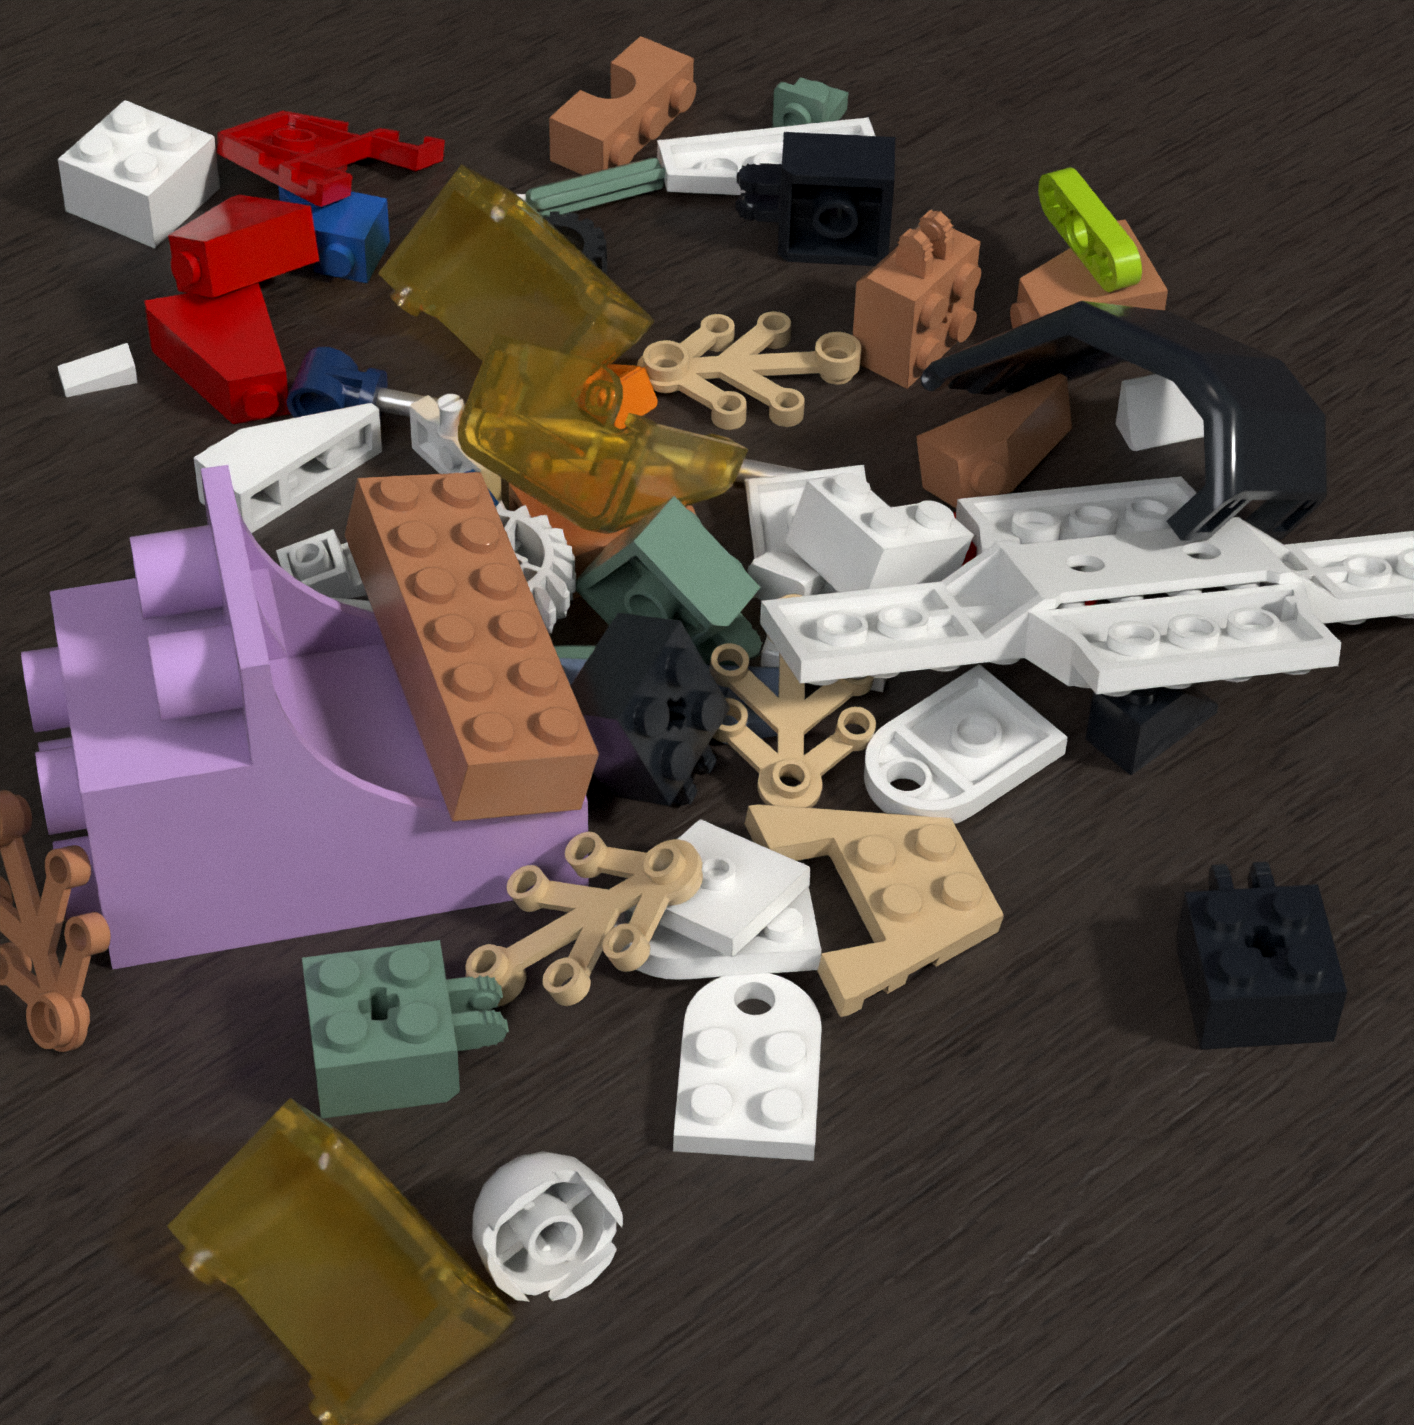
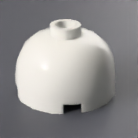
M542 1151L521 1155L501 1166L483 1185L474 1207L472 1238L487 1272L498 1288L516 1300L527 1302L530 1301L525 1294L538 1295L550 1290L548 1296L551 1301L567 1298L590 1285L611 1263L617 1250L612 1243L616 1232V1222L622 1228L623 1214L612 1191L603 1179L575 1157Z

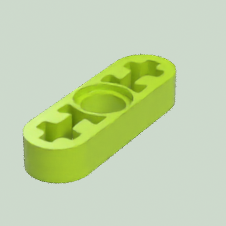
M1072 167L1043 174L1039 180L1038 191L1040 203L1046 217L1099 285L1106 292H1113L1137 285L1142 276V264L1135 243L1081 175Z

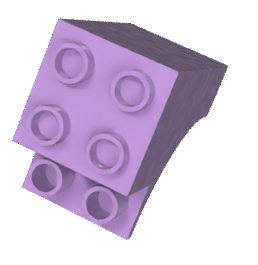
M228 465L201 469L208 525L129 537L136 578L50 591L58 646L21 652L24 679L34 733L70 727L72 737L38 742L39 752H35L39 784L49 835L87 829L88 836L53 842V849L71 845L80 846L88 855L91 865L89 881L83 886L71 888L65 921L67 922L71 917L90 912H98L105 918L111 935L108 949L112 970L512 901L513 899L507 892V882L517 869L526 865L539 867L550 881L589 886V878L578 876L565 859V849L570 840L580 833L588 832V800L586 795L581 810L452 822L374 612L344 604L313 590L295 579L271 559L256 542L243 521L236 504Z

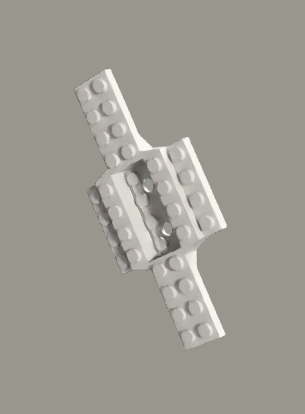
M1182 477L957 499L956 520L974 534L972 542L977 547V555L941 582L761 601L760 624L799 683L821 686L833 684L839 679L853 677L892 678L900 672L923 669L952 671L959 668L960 665L992 662L1007 665L1018 662L1020 658H1026L1068 686L1092 688L1096 695L1104 694L1108 696H1124L1131 693L1132 690L1156 687L1184 689L1190 687L1193 683L1215 680L1244 682L1251 679L1252 676L1274 673L1303 675L1309 673L1312 669L1338 666L1341 642L1324 625L1325 623L1340 622L1355 625L1361 624L1369 618L1387 616L1414 618V531L1284 545L1241 518L1234 517L1209 540L1181 541L1166 521L1196 494ZM1224 586L1228 589L1226 591L1202 593L1203 588ZM1166 593L1171 596L1144 600V595ZM1107 599L1112 602L1109 604L1085 606V601Z

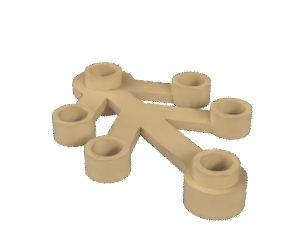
M777 311L762 314L757 320V325L735 343V324L733 320L722 314H713L705 317L701 321L700 328L681 343L663 340L650 344L644 350L637 366L645 367L654 391L660 393L680 391L712 409V422L721 429L733 430L744 425L747 401L743 395L734 391L724 392L705 379L720 378L768 405L769 417L773 423L783 427H791L803 420L804 396L795 389L783 388L763 376L820 373L821 378L828 383L844 384L849 382L860 369L861 344L851 334L830 332L818 339L815 351L759 354L765 348L779 349L790 342L791 320L786 314ZM707 350L722 352L719 356L701 357Z
M789 594V595H785V596H783V597H781V598H779V599H782V598H791V597H800V596H802V595ZM732 643L718 646L711 656L709 667L711 675L718 685L729 687L778 734L777 752L746 726L748 719L747 709L741 702L732 698H725L730 706V710L726 715L734 717L738 723L732 726L721 724L713 738L720 742L728 743L759 773L757 789L766 805L812 808L821 795L823 785L821 776L852 751L866 749L874 735L876 721L874 716L864 708H847L838 717L835 733L805 755L804 734L852 696H861L869 692L875 677L839 679L833 684L823 685L805 699V683H799L779 653V687L777 697L748 669L749 656L741 646ZM729 660L738 664L740 668L729 671L723 669L719 663ZM848 724H858L866 732L859 735L852 734L845 726ZM780 778H794L800 781L801 784L794 787L787 786L781 782Z
M583 832L576 835L566 846L565 859L578 876L593 878L601 873L628 879L608 890L550 881L542 870L535 865H526L517 869L507 882V892L521 910L533 912L545 908L569 913L508 948L492 944L477 948L467 959L465 966L466 977L472 976L477 978L479 975L481 977H486L487 975L490 978L495 977L498 985H501L503 998L500 999L498 1006L505 1005L514 1000L523 990L527 978L525 968L576 940L568 958L558 959L546 969L543 975V986L560 1005L570 1006L578 1003L586 996L590 989L591 981L589 977L602 950L612 964L620 971H633L646 962L650 954L649 942L667 905L674 906L686 902L697 893L702 884V859L695 847L685 840L673 839L664 841L645 853L607 847L599 835L594 832ZM637 905L629 923L614 927L621 913ZM632 943L627 950L621 952L626 945ZM572 977V979L566 985L561 986L564 981Z

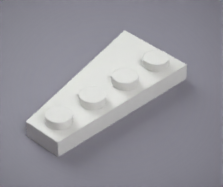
M869 117L658 140L657 159L665 170L664 182L667 192L741 195V193L746 191L741 190L739 184L736 183L737 172L742 168V165L745 166L747 163H755L756 165L760 163L782 164L783 132L875 136Z

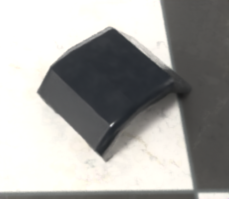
M1079 301L930 363L921 375V384L928 391H941L948 385L949 389L967 390L972 394L994 395L1003 389L1005 393H1016L1057 374L1066 376L1067 382L1125 362H1130L1173 381L1203 419L1205 486L1166 521L1181 541L1209 540L1251 500L1267 501L1245 521L1274 539H1284L1327 496L1326 415L1284 362L1169 311Z

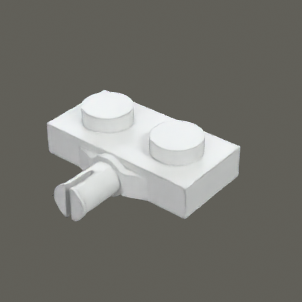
M446 394L440 397L437 403L428 395L410 404L412 449L440 474L464 473L472 469L476 472H481L486 486L497 501L500 502L502 500V461L492 446L482 444L467 430L463 422V399L459 400L460 396L456 394Z

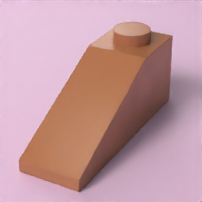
M1057 374L916 436L923 488L954 508H957V499L1002 495L1012 492L1072 429L1067 377Z

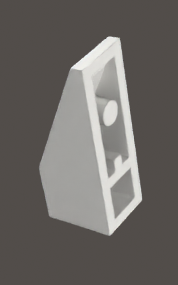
M372 403L236 431L194 457L199 501L205 505L201 469L228 465L236 504L250 532H255L381 453L379 408Z

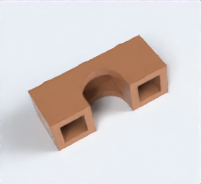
M640 36L611 62V99L599 98L580 90L549 117L550 161L581 175L630 163L637 152L650 140L658 138L664 127L678 114L687 111L693 103L696 94V84L693 82L694 58Z

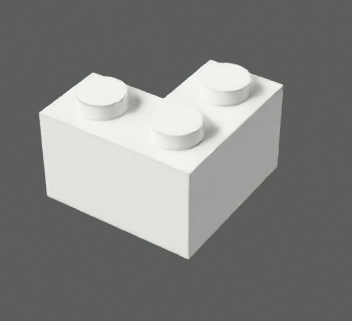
M841 473L834 477L807 480L785 543L838 592L941 582L961 568L974 534L956 520L953 512L941 503L926 500L918 504L890 508L870 490V485L864 479L853 474Z

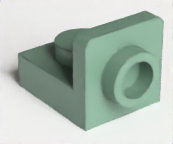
M801 77L795 85L780 82L774 89L772 128L839 121L847 110L848 92Z

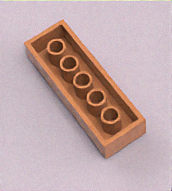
M481 472L357 478L345 530V538L452 822L581 810L599 753Z

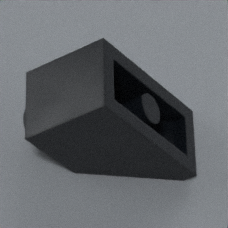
M1193 685L1184 689L1156 687L1132 690L1131 693L1124 696L1096 695L1093 691L1085 740L1132 776L1215 715L1218 710V704Z

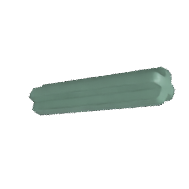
M648 158L534 187L526 191V200L523 201L524 211H528L530 217L541 213L545 218L550 217V211H560V215H564L569 212L572 213L656 191L664 186L665 170L664 167H661L658 159Z

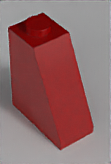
M236 195L168 235L172 255L171 270L176 279L177 290L212 298L319 261L310 205Z
M259 282L215 298L185 293L144 301L152 352L232 424L290 414L286 404L288 397L286 369Z

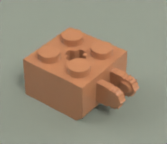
M928 211L919 219V226L916 230L908 229L899 237L900 240L897 242L899 245L856 282L853 336L861 344L860 365L906 389L922 375L931 362L942 358L957 341H965L976 323L977 314L973 311L975 290L981 278V269L978 267L980 241L953 229L954 225L951 224V219H948L942 211Z

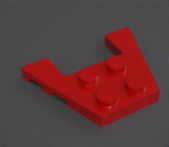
M279 111L219 131L217 134L216 153L312 204L323 207L351 196L352 174L344 172L347 170V164L371 157L418 171L443 161L445 140L425 136L424 143L421 145L399 142L400 131L379 128L358 135L348 132V122Z

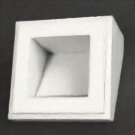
M776 549L755 558L748 567V574L761 587L753 597L760 600L779 599L789 594L802 596L817 595L826 583L821 574L815 571L805 560Z

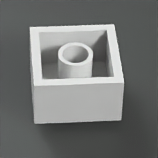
M126 100L58 159L67 212L152 248H156L169 234L175 231L220 189L215 138L213 135Z

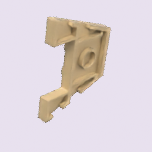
M760 804L748 806L744 824L754 843L795 861L826 855L831 857L874 941L871 944L826 952L821 955L817 971L840 1017L851 1015L862 1009L864 1000L881 990L888 994L906 984L909 974L932 962L937 967L999 932L1004 914L951 818Z

